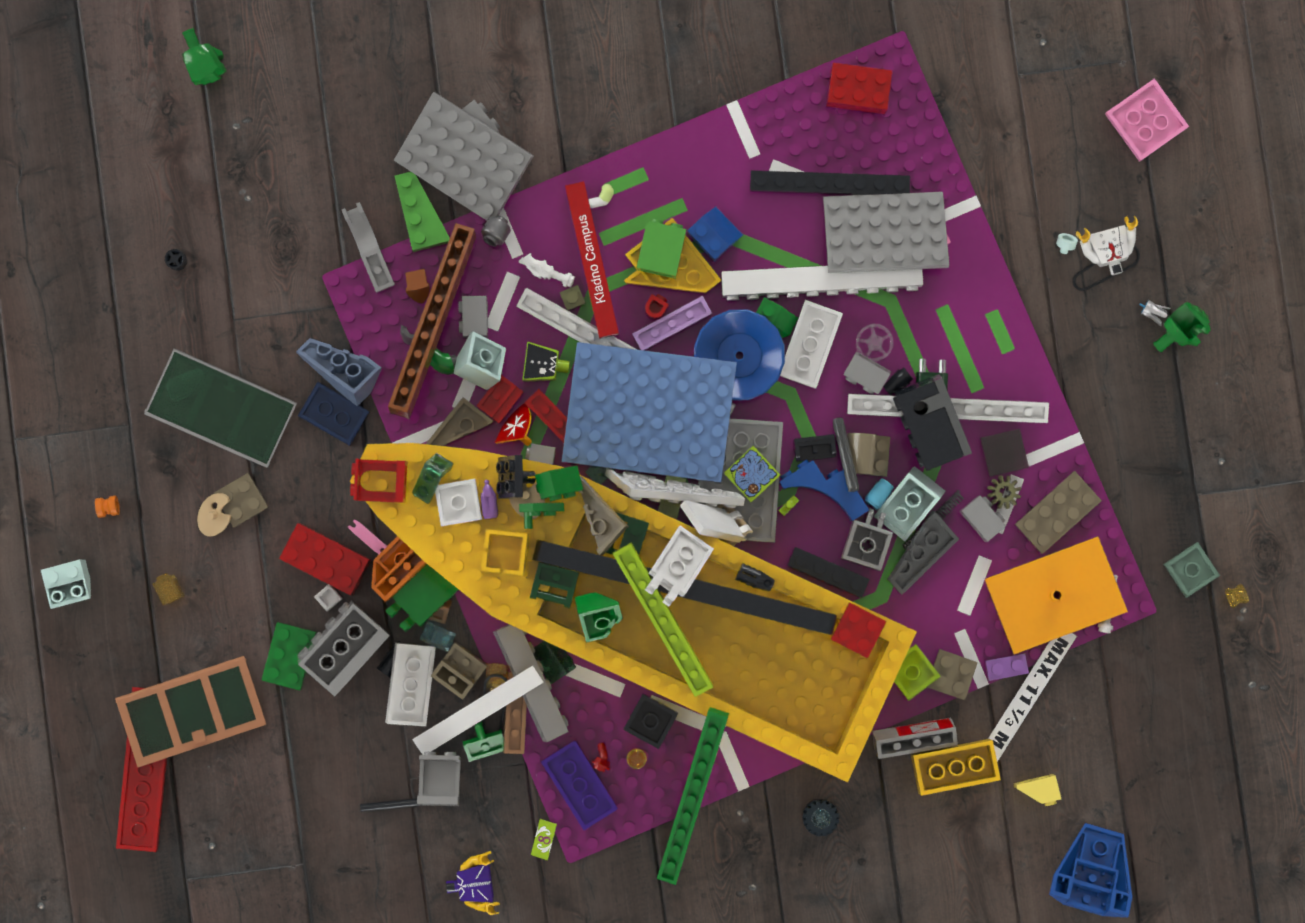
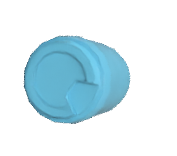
M881 478L865 496L864 501L874 507L875 510L880 509L892 493L893 485Z

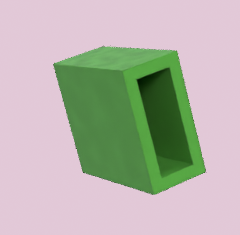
M658 219L647 221L637 270L676 279L686 235V229H683V225L671 223V226L663 224V221Z

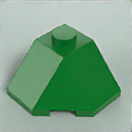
M765 297L756 312L765 316L778 329L781 338L788 337L791 334L798 320V317L787 309Z
M596 592L575 597L586 643L607 638L611 633V628L615 624H619L623 619L619 602Z

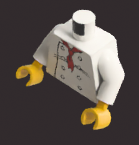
M1127 216L1125 217L1124 221L1127 227L1123 225L1090 234L1084 228L1085 234L1083 236L1077 231L1076 236L1081 240L1080 244L1084 256L1092 263L1098 264L1099 267L1109 265L1111 275L1122 273L1123 270L1120 262L1128 259L1136 241L1135 227L1138 225L1136 216H1134L1132 223H1128L1129 219Z

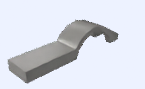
M358 202L356 203L357 208L346 211L344 208L342 213L356 241L375 291L378 293L395 286V283L362 205Z

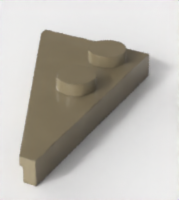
M463 397L426 444L445 446L492 424L494 421Z
M580 476L583 490L579 491V493L582 494L585 504L583 508L587 521L591 526L592 536H595L597 553L604 555L629 526Z

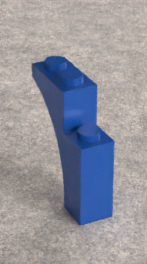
M805 460L797 465L799 469L794 473L789 470L780 476L782 480L779 482V485L782 489L802 487L819 491L834 500L843 509L850 521L869 511L857 491H848L844 470L840 472L837 469L827 475L829 479L826 480L814 460L811 462Z

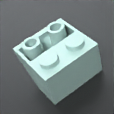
M79 559L41 570L51 609L91 598L90 576L86 560Z

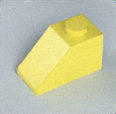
M1054 774L1013 783L1016 789L1039 803L1045 804V806L1057 804L1056 800L1061 799L1056 775Z

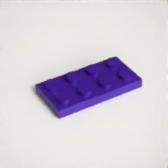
M576 740L541 761L583 830H586L618 809Z

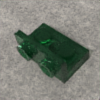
M546 641L534 647L535 653L533 655L536 661L539 660L544 670L542 672L550 684H553L576 668L573 659L565 650Z

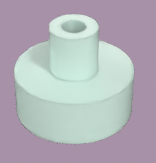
M1062 233L1058 235L1056 244L1061 248L1060 252L1062 254H1067L1068 250L1076 248L1078 240L1073 235Z

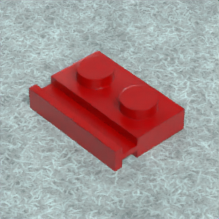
M501 375L500 381L486 392L476 406L500 424L524 392Z

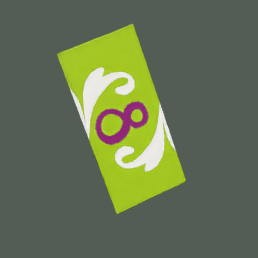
M543 819L539 820L531 852L532 856L548 860L557 826L556 823Z

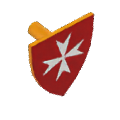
M525 403L517 408L503 424L495 440L496 444L520 440L526 446L531 444L532 440L527 436L531 424V413Z

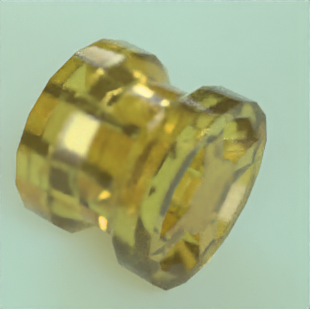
M1242 584L1237 585L1234 589L1228 588L1225 590L1227 600L1232 608L1237 607L1240 603L1245 604L1249 602L1247 592Z
M634 748L628 752L627 763L631 768L640 769L646 764L647 756L642 749Z

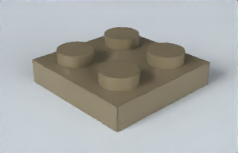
M249 473L214 492V494L223 493L229 497L230 501L223 507V511L225 514L231 515L230 523L233 528L269 508Z
M939 649L933 666L941 677L929 685L928 688L965 700L978 662Z

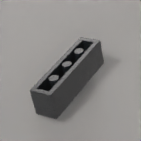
M794 547L786 565L859 598H862L870 580L797 547Z

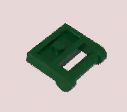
M617 513L629 526L624 532L620 548L632 543L639 555L649 523ZM614 543L605 553L613 555V552L617 551V549L613 548Z
M539 562L530 598L555 602L570 609L579 572ZM543 584L568 591L567 596L541 591L539 586Z

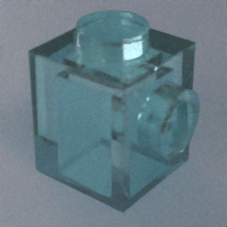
M428 621L420 640L448 652L456 633Z

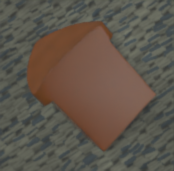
M425 269L406 272L407 287L405 289L407 295L415 302L423 304L430 292Z

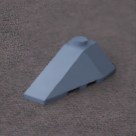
M311 338L296 351L304 361L356 406L372 392L382 370L378 364L367 356L361 354L358 356L345 349L342 351L333 348L330 344Z

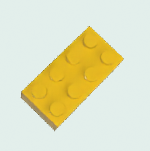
M991 739L911 754L918 794L921 796L1001 780L994 744Z

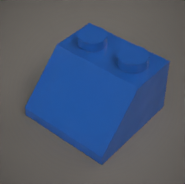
M716 206L687 230V235L714 263L743 236Z

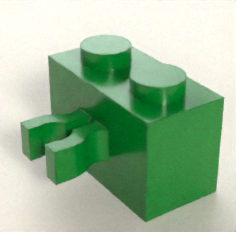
M578 466L550 470L535 475L537 482L535 486L541 499L549 498L550 501L562 499V495L564 499L576 496L575 492L583 490Z

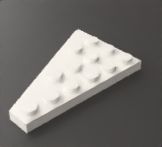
M606 468L605 476L633 500L649 498V500L654 502H661V499H664L671 503H680V501L684 500L695 503L701 502L714 507L717 504H724V506L729 508H736V505L744 506L745 498L737 492L716 488L708 491L707 489L700 488V485L676 480H668L665 483L662 480L656 479L655 476L630 471L619 474L613 471L612 468Z

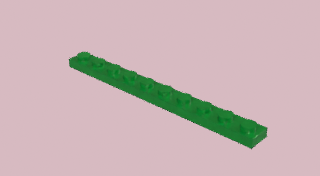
M709 707L657 876L659 880L674 885L677 883L729 717L727 712Z

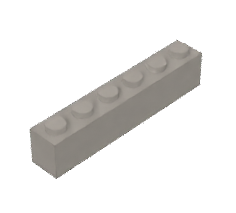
M510 624L493 631L513 677L533 665L544 682L522 695L542 741L549 742L569 732L567 726H569L568 721L564 715L561 716L558 709L560 704L557 698L553 697L550 692L552 689L551 684L547 678L544 679L542 671L544 670L539 660L536 661L533 655L535 649L532 643L528 642L525 637L527 632Z

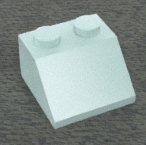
M472 331L457 356L454 374L488 390L501 379L506 348Z

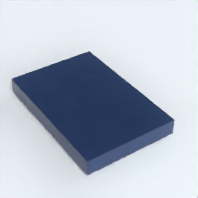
M317 382L298 416L350 446L370 411L359 405L356 406L346 397Z

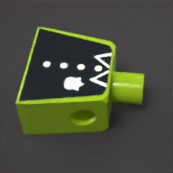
M527 342L523 373L524 382L556 380L557 372L569 373L570 361L559 360L558 350Z

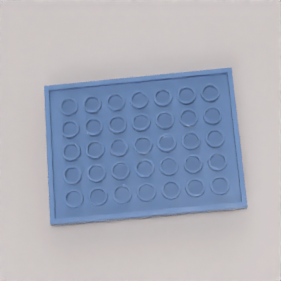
M577 342L562 462L722 482L737 362Z

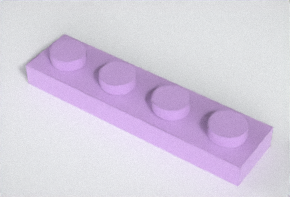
M701 296L634 332L632 335L639 348L645 351L706 318L712 312L704 297Z

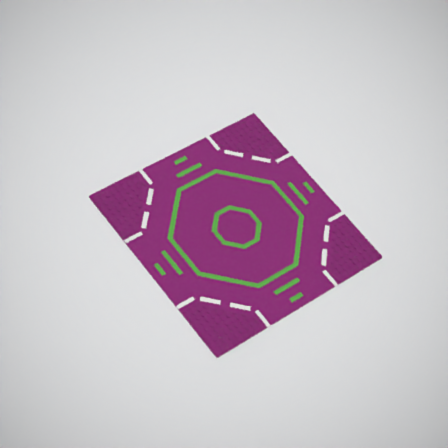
M904 31L883 38L511 195L499 216L504 217L508 221L507 224L511 229L510 234L502 245L493 247L484 242L481 230L487 221L474 212L444 223L443 226L449 237H451L455 223L475 229L476 240L436 348L443 353H449L450 356L454 354L458 356L467 338L463 337V333H459V321H462V313H459V301H462V296H487V339L506 348L501 375L524 392L500 424L476 406L488 390L455 374H441L431 365H429L410 419L391 414L388 408L410 345L406 344L401 337V325L407 327L408 332L414 335L427 302L426 299L423 304L417 303L407 295L405 273L425 269L427 283H429L431 291L448 244L413 252L409 238L382 249L381 253L395 286L378 293L375 291L362 258L325 273L322 276L353 353L358 356L360 354L367 356L382 368L371 396L391 443L426 444L464 397L494 422L445 445L446 447L480 450L505 456L523 455V459H525L527 447L531 448V444L555 447L556 452L553 465L564 468L578 466L581 476L630 498L629 495L623 493L621 488H618L614 482L605 476L606 467L562 462L564 443L531 409V424L527 436L532 442L529 446H526L520 440L495 443L498 433L506 420L538 389L566 417L568 416L577 342H579L517 307L524 290L528 288L566 309L559 292L570 288L568 286L564 287L561 281L554 278H546L544 280L543 277L541 279L535 277L525 265L519 263V260L531 253L535 260H546L547 265L553 266L555 271L562 274H568L569 272L572 276H575L572 287L578 285L586 304L569 312L596 326L565 185L584 181L588 199L599 197L602 186L605 184H610L614 190V195L609 204L591 209L619 335L614 337L637 350H641L632 334L658 320L649 318L645 312V305L652 294L655 296L660 294L667 299L666 303L669 304V307L662 317L703 296L712 312L711 315L645 350L694 357V345L699 332L712 317L728 310L748 309L756 313L763 298H767V296H759V299L747 300V297H739V300L727 301V298H722V281L707 293L626 284L624 280L637 270L625 254L643 241L647 221L658 219L665 224L673 218L677 224L683 225V229H686V236L720 279L722 271L828 266L823 197L852 195L750 191L751 170L910 175V193L943 192L946 233L951 241L948 244L949 268L922 269L923 286L918 287V291H906V288H898V292H886V289H880L878 293H866V290L858 291V294L851 295L847 294L846 291L838 292L839 295L828 296L826 292L819 293V296L807 297V293L799 294V297L787 298L786 294L779 295V298L769 299L784 307L798 318L805 300L841 312L843 315L816 389L780 376L778 381L766 393L751 400H732V403L736 406L730 415V419L783 422L780 476L789 470L794 473L799 469L797 465L803 462H796L793 440L831 434L835 436L833 419L843 418L846 433H866L890 437L887 477L856 474L859 484L857 492L863 501L865 496L881 478L893 485V493L915 466L943 488L945 493L907 540L910 537L912 538V535L921 528L931 511L936 512L938 508H941L956 490L960 491L959 493L964 500L960 502L956 499L959 502L957 506L951 503L955 509L951 511L947 508L950 511L948 515L944 512L942 513L946 516L943 521L959 540L901 595L887 578L906 550L903 548V544L907 540L904 541L883 524L882 529L893 532L881 571L843 560L841 555L852 521H850L843 509L834 500L819 491L802 487L782 489L779 485L775 543L741 541L734 547L917 631L910 648L917 644L932 665L935 662L939 649L978 662L968 693L1000 680L988 681L985 666L986 660L1025 653L1027 666L1031 667L1036 664L1049 643L1046 642L1013 654L984 580L986 578L1099 537L1112 573L1118 576L1116 583L1128 611L1111 618L1110 623L1113 626L1111 632L1156 613L1155 604ZM841 63L892 70L886 113L878 114L826 107L832 64ZM716 206L743 236L714 263L687 235V230ZM796 324L788 337L782 338L785 345V355ZM527 342L558 350L559 360L570 361L569 373L557 372L556 380L524 382L523 373ZM857 351L890 370L891 374L887 381L898 369L900 370L904 367L914 379L910 382V385L916 383V372H919V359H922V372L923 359H926V372L939 373V360L941 359L943 373L944 359L946 360L948 394L950 398L1048 402V423L959 419L972 453L926 471L925 467H920L915 455L918 450L917 448L913 449L908 438L911 432L909 429L905 430L900 416L847 414L848 394H872L863 390V385L859 383L855 385L845 379L847 376L843 374ZM737 352L736 358L742 359L743 353ZM882 387L879 394L874 392L873 395H889V393ZM836 436V457L814 460L826 480L829 479L827 475L837 469L839 472L843 470ZM612 468L613 471L619 474H623V472L629 471ZM630 471L634 473L655 476L656 479L662 480L664 482L666 479V475ZM1075 471L1102 501L1048 550L1040 554L1014 524ZM1002 475L1005 482L1006 477L1011 476L1010 483L1017 480L1018 482L1014 487H1021V490L1015 493L1021 495V498H1013L1017 504L1013 506L1010 503L1009 509L1005 508L1004 503L1002 508L998 509V501L991 506L995 513L999 512L1005 519L1003 523L1006 527L988 542H984L959 511L977 496L982 498L985 496L991 502L994 497H987V494L993 493L987 487H995L991 480L995 479L998 481V476ZM684 478L686 483L698 485V479ZM1005 487L1000 490L1003 498L1008 495ZM794 495L799 499V502L783 516L778 510ZM649 498L635 500L656 511L659 510L660 502L651 501ZM865 502V504L867 505L868 509H873V510H874V515H875V514L878 512V510H875L874 507H872L871 505H868V504ZM680 507L678 517L674 519L695 528ZM868 511L855 520L865 523ZM873 515L870 525L876 527L878 519ZM868 540L862 543L865 551L872 547ZM794 547L870 579L862 598L786 566ZM459 590L455 593V596L481 658L488 664L486 668L488 674H500L507 678V672L511 671L493 631L508 625V623L491 616ZM1055 591L1053 596L1055 599H1059L1060 594ZM1098 623L1075 631L1073 634L1077 637L1068 650L1108 633L1099 632ZM527 633L525 637L528 642L532 643L535 649L533 655L536 661L539 660L544 670L542 671L544 679L547 678L551 684L552 689L550 692L553 697L557 698L560 704L558 709L561 716L564 715L568 721L569 726H567L569 732L549 742H543L528 708H526L525 748L522 755L550 822L557 824L555 834L567 862L573 863L675 819L706 716ZM500 677L490 678L494 689L505 683V680ZM894 682L872 731L886 729L954 700L956 697L927 687L908 701ZM643 693L678 712L659 749L623 730ZM726 726L701 807L802 765L805 762ZM574 740L577 741L592 767L595 765L592 763V760L600 757L597 745L605 743L610 770L606 769L605 772H601L595 768L593 769L618 807L616 811L586 830L582 829L541 763L542 760Z

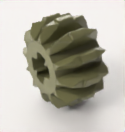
M1002 475L998 476V481L995 479L991 480L995 487H987L988 490L993 491V493L987 494V497H994L991 501L992 505L998 501V509L1002 508L1003 503L1005 508L1009 509L1010 503L1013 506L1017 504L1013 498H1021V495L1015 494L1021 490V487H1014L1018 482L1017 480L1010 483L1011 476H1007L1005 482ZM1005 487L1008 495L1003 498L1000 490Z

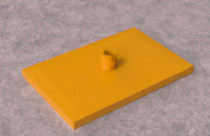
M1099 537L984 579L1013 654L1128 612ZM1055 591L1059 592V599L1054 598L1053 594Z

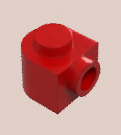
M652 294L645 305L647 316L651 319L661 318L669 307V304L666 303L667 299L660 294L656 296Z

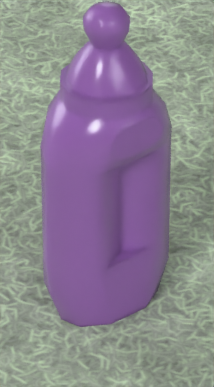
M485 480L480 496L482 515L484 519L497 518V497L493 488L489 485V480Z

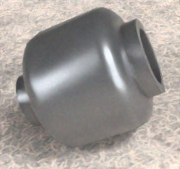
M490 217L482 228L483 240L488 245L493 247L502 245L510 234V226L504 217Z

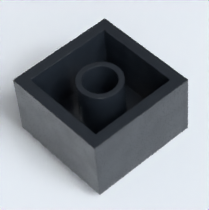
M643 693L623 730L659 749L678 712Z

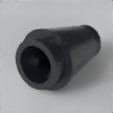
M903 367L900 370L898 369L883 387L891 395L895 391L910 385V382L914 379Z

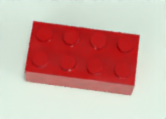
M297 523L279 557L280 560L350 596L354 595L371 562V559L301 523Z

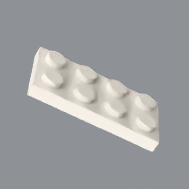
M805 300L785 355V364L780 374L781 377L816 389L843 313Z
M395 643L385 723L426 726L435 646Z

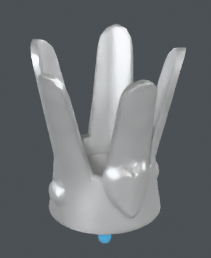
M1150 300L1147 301L1146 305L1139 304L1144 307L1141 314L1151 318L1159 326H1162V321L1154 314L1165 318L1167 317V311L1164 309H1171L1156 305Z

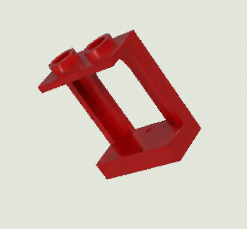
M356 458L351 468V474L355 475L354 484H351L350 496H353L355 501L405 503L408 462ZM366 471L396 472L395 492L365 490L360 482L361 476Z

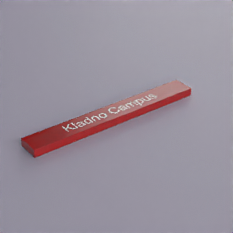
M583 181L565 185L599 339L619 335L585 183Z

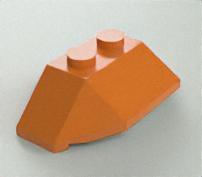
M397 536L373 560L371 588L387 602L427 563Z

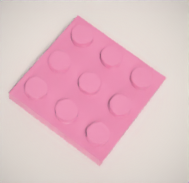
M1155 78L1105 113L1139 162L1189 127Z

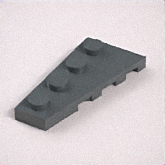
M931 511L887 578L901 595L959 540L935 511Z

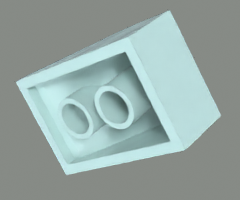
M914 466L874 517L878 519L881 512L885 513L886 516L883 524L906 541L939 501L945 490Z

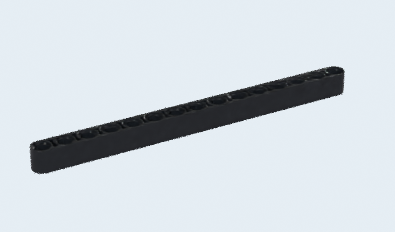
M537 540L532 560L630 584L616 559ZM696 579L682 597L833 635L837 619L835 614ZM659 584L658 590L668 594L669 591Z

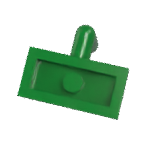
M564 503L519 504V512H524L525 529H533V516H540V512H544V516H556V511H564Z

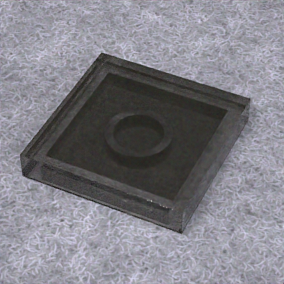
M1020 429L980 438L989 477L1029 468Z

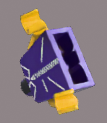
M491 851L480 855L471 856L461 864L460 870L457 871V880L446 881L447 893L459 892L460 901H464L465 905L477 911L487 912L489 915H496L499 912L494 910V906H498L500 903L493 902L494 894L490 864L494 860L490 861L487 858V855L491 854Z

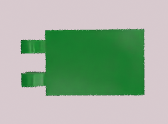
M427 564L392 597L395 603L386 610V613L393 618L403 609L409 617L400 624V627L407 632L415 623L421 627L459 589Z

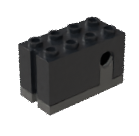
M940 374L895 391L896 397L893 398L898 412L901 410L903 412V416H900L905 430L909 429L911 432L908 438L913 449L917 448L918 450L915 455L920 467L924 466L926 471L972 453ZM917 402H925L924 409L919 411L914 409Z

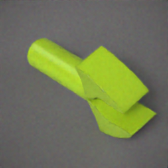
M793 495L778 511L785 516L799 502V499Z

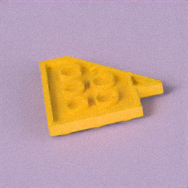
M671 218L669 221L665 223V225L671 226V223L676 222L673 218ZM685 235L676 279L637 270L626 278L624 282L633 285L707 293L720 283L721 279ZM642 242L625 254L636 270Z

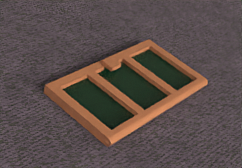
M245 656L115 698L137 767L266 725Z

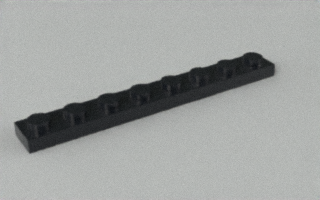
M751 170L750 191L845 195L910 193V175Z

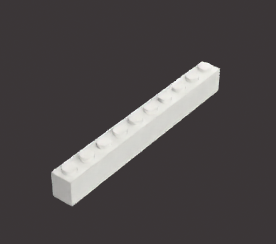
M828 266L722 271V298H727V301L739 300V297H747V300L759 299V296L775 299L779 298V295L786 294L787 298L799 297V294L807 293V297L819 296V293L826 292L828 296L839 295L838 292L846 291L847 294L851 295L858 294V291L866 290V293H878L880 289H886V292H898V288H906V291H918V287L923 286L922 269L828 273Z

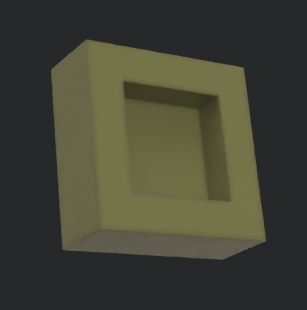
M578 285L559 292L567 311L586 304Z

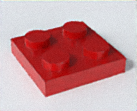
M849 602L831 640L868 658L887 621Z

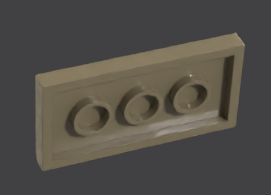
M1073 471L1014 525L1040 554H1043L1102 500Z

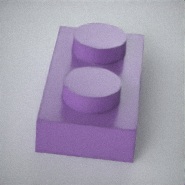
M1025 653L985 661L988 681L1029 673Z

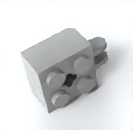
M869 509L865 523L856 520L852 521L841 559L881 571L893 532L882 529L886 516L882 512L879 515L877 526L870 525L874 510ZM868 540L872 547L865 551L862 543Z

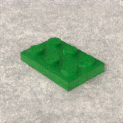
M277 622L261 680L301 690L306 671L298 665L297 660L299 658L297 655L304 647L309 648L313 644L311 639L317 632Z

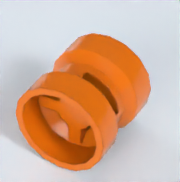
M116 495L109 496L106 500L103 498L95 499V510L98 518L106 517L107 514L112 516L120 514L119 501Z

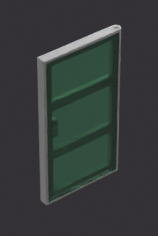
M174 348L144 414L267 468L297 403Z

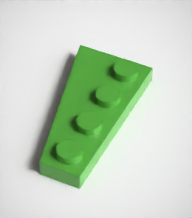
M412 172L395 175L413 252L448 244L450 237L417 176Z

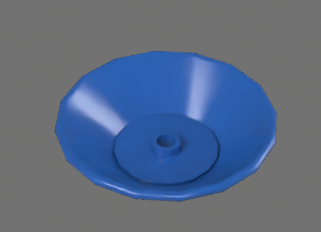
M748 309L728 310L712 317L700 330L694 345V357L737 362L732 400H751L766 393L778 381L785 364V345L778 329L765 316ZM737 352L743 353L742 359L736 358Z

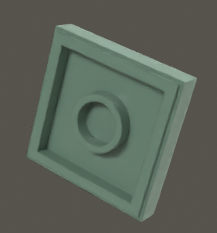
M1198 542L1163 564L1185 598L1220 576Z

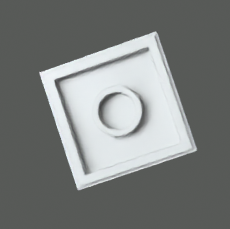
M476 479L434 486L441 527L482 520Z

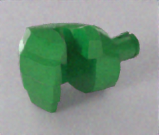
M193 28L182 32L189 47L182 56L192 82L195 85H207L222 79V75L227 72L225 65L220 62L224 58L223 52L209 43L200 44Z
M1190 302L1182 304L1163 323L1167 332L1157 341L1153 342L1154 346L1161 353L1173 342H1177L1182 347L1186 345L1198 346L1201 341L1197 335L1199 333L1208 334L1211 330L1208 315Z

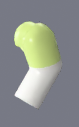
M610 184L602 186L599 197L588 199L590 209L609 204L614 195V190Z

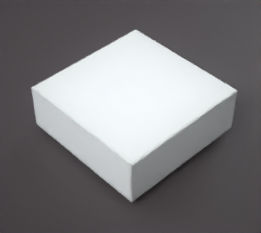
M329 584L314 596L326 612L343 599Z

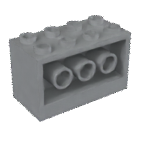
M352 600L349 603L345 602L338 610L340 614L336 618L332 616L325 624L326 629L322 634L318 632L311 639L313 644L309 648L304 647L297 655L299 658L297 660L298 665L334 696L340 692L390 636L384 628ZM357 626L358 632L350 634V628ZM343 641V642H344V648H343V649H341V648L336 649V648H337L336 643H337V642H340V643H341V642ZM324 657H331L329 664H322Z

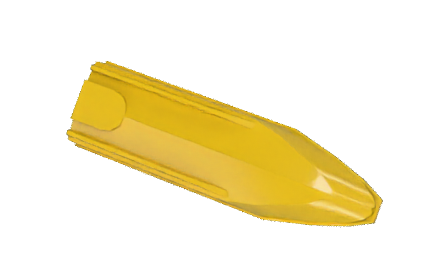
M419 443L367 444L360 459L407 461L408 465L405 503L366 501V503L377 517L424 562L491 616L704 716H707L709 707L727 712L729 717L726 726L843 781H849L917 631L717 538L700 535L695 528L583 477L615 512L649 523L639 554L645 567H653L677 528L682 526L714 548L695 578L696 580L835 614L837 619L834 631L849 602L887 621L869 657L866 658L831 640L832 635L677 596L669 606V609L713 684V688L695 697L630 584L579 572L570 609L555 602L530 598L539 561L532 560L537 540L599 555L596 550L598 546L595 536H592L591 526L587 521L583 508L585 505L583 497L579 491L575 492L576 496L564 499L563 495L562 499L550 501L549 498H546L545 503H564V511H556V516H544V512H542L539 517L533 519V529H525L524 517L514 510L510 500L498 499L496 491L498 482L496 464L498 457H505V455ZM523 459V471H534L536 475L564 468L562 466ZM366 471L361 476L360 482L362 487L368 491L395 492L396 472ZM352 475L351 484H354L355 475ZM476 479L482 515L480 496L485 485L484 481L489 480V485L493 488L497 497V518L484 519L482 515V520L441 527L435 485ZM526 484V486H527L528 488H531V487L534 485V484ZM486 529L529 534L524 576L505 574L504 569H502V573L481 571L483 552L489 553V549L484 548ZM624 532L615 541L614 549L618 550L620 548ZM605 553L604 555H601L615 559V557L612 554ZM745 563L773 578L775 581L771 591L753 588L735 580L741 564ZM543 584L539 586L541 591L567 596L568 591ZM596 592L618 601L623 617L620 623L615 624L611 628V633L607 638L586 643L575 597ZM660 592L662 597L665 598L667 594Z

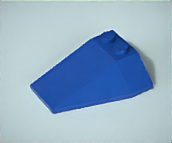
M1085 823L1055 871L1049 895L1063 905L1093 914L1128 918L1132 902V891L1124 834Z

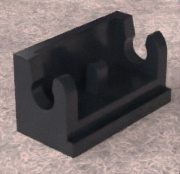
M834 434L793 440L796 462L836 457Z

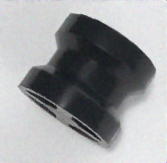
M172 249L166 253L165 263L172 270L180 271L186 267L187 257L180 250Z

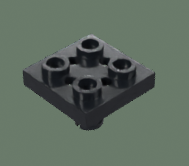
M523 455L498 457L496 471L498 473L496 491L498 499L523 497V484H534L536 478L528 477L535 476V472L523 471Z

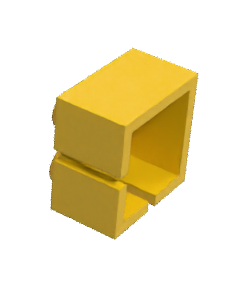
M486 529L484 548L489 549V553L483 552L481 571L502 573V569H504L505 574L524 576L529 534Z

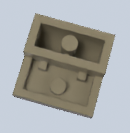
M847 433L856 474L887 477L890 437L866 433Z
M456 641L431 674V677L463 700L479 680L488 664Z

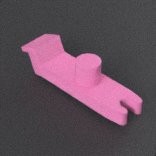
M353 520L356 527L348 526L358 538L377 554H380L387 547L386 544L359 521Z

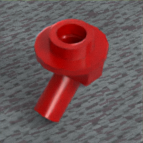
M599 743L597 747L600 757L592 760V763L595 764L593 768L605 772L606 769L610 770V762L607 761L608 753L605 743Z

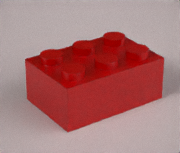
M833 63L826 107L885 114L888 108L892 70Z

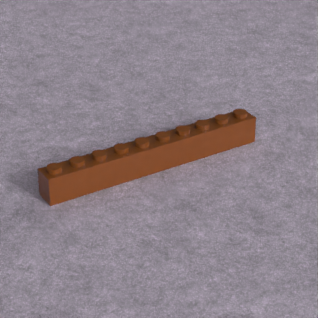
M455 223L388 405L391 414L407 419L411 417L476 240V233L473 228Z

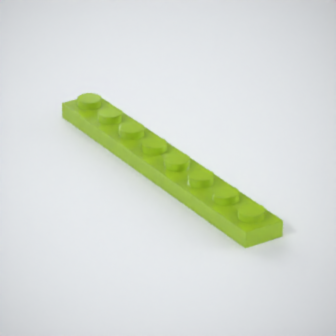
M629 543L613 552V556L693 695L696 697L713 688L710 678L671 610L662 602L664 598L658 588L652 595L645 591L652 577L633 544Z

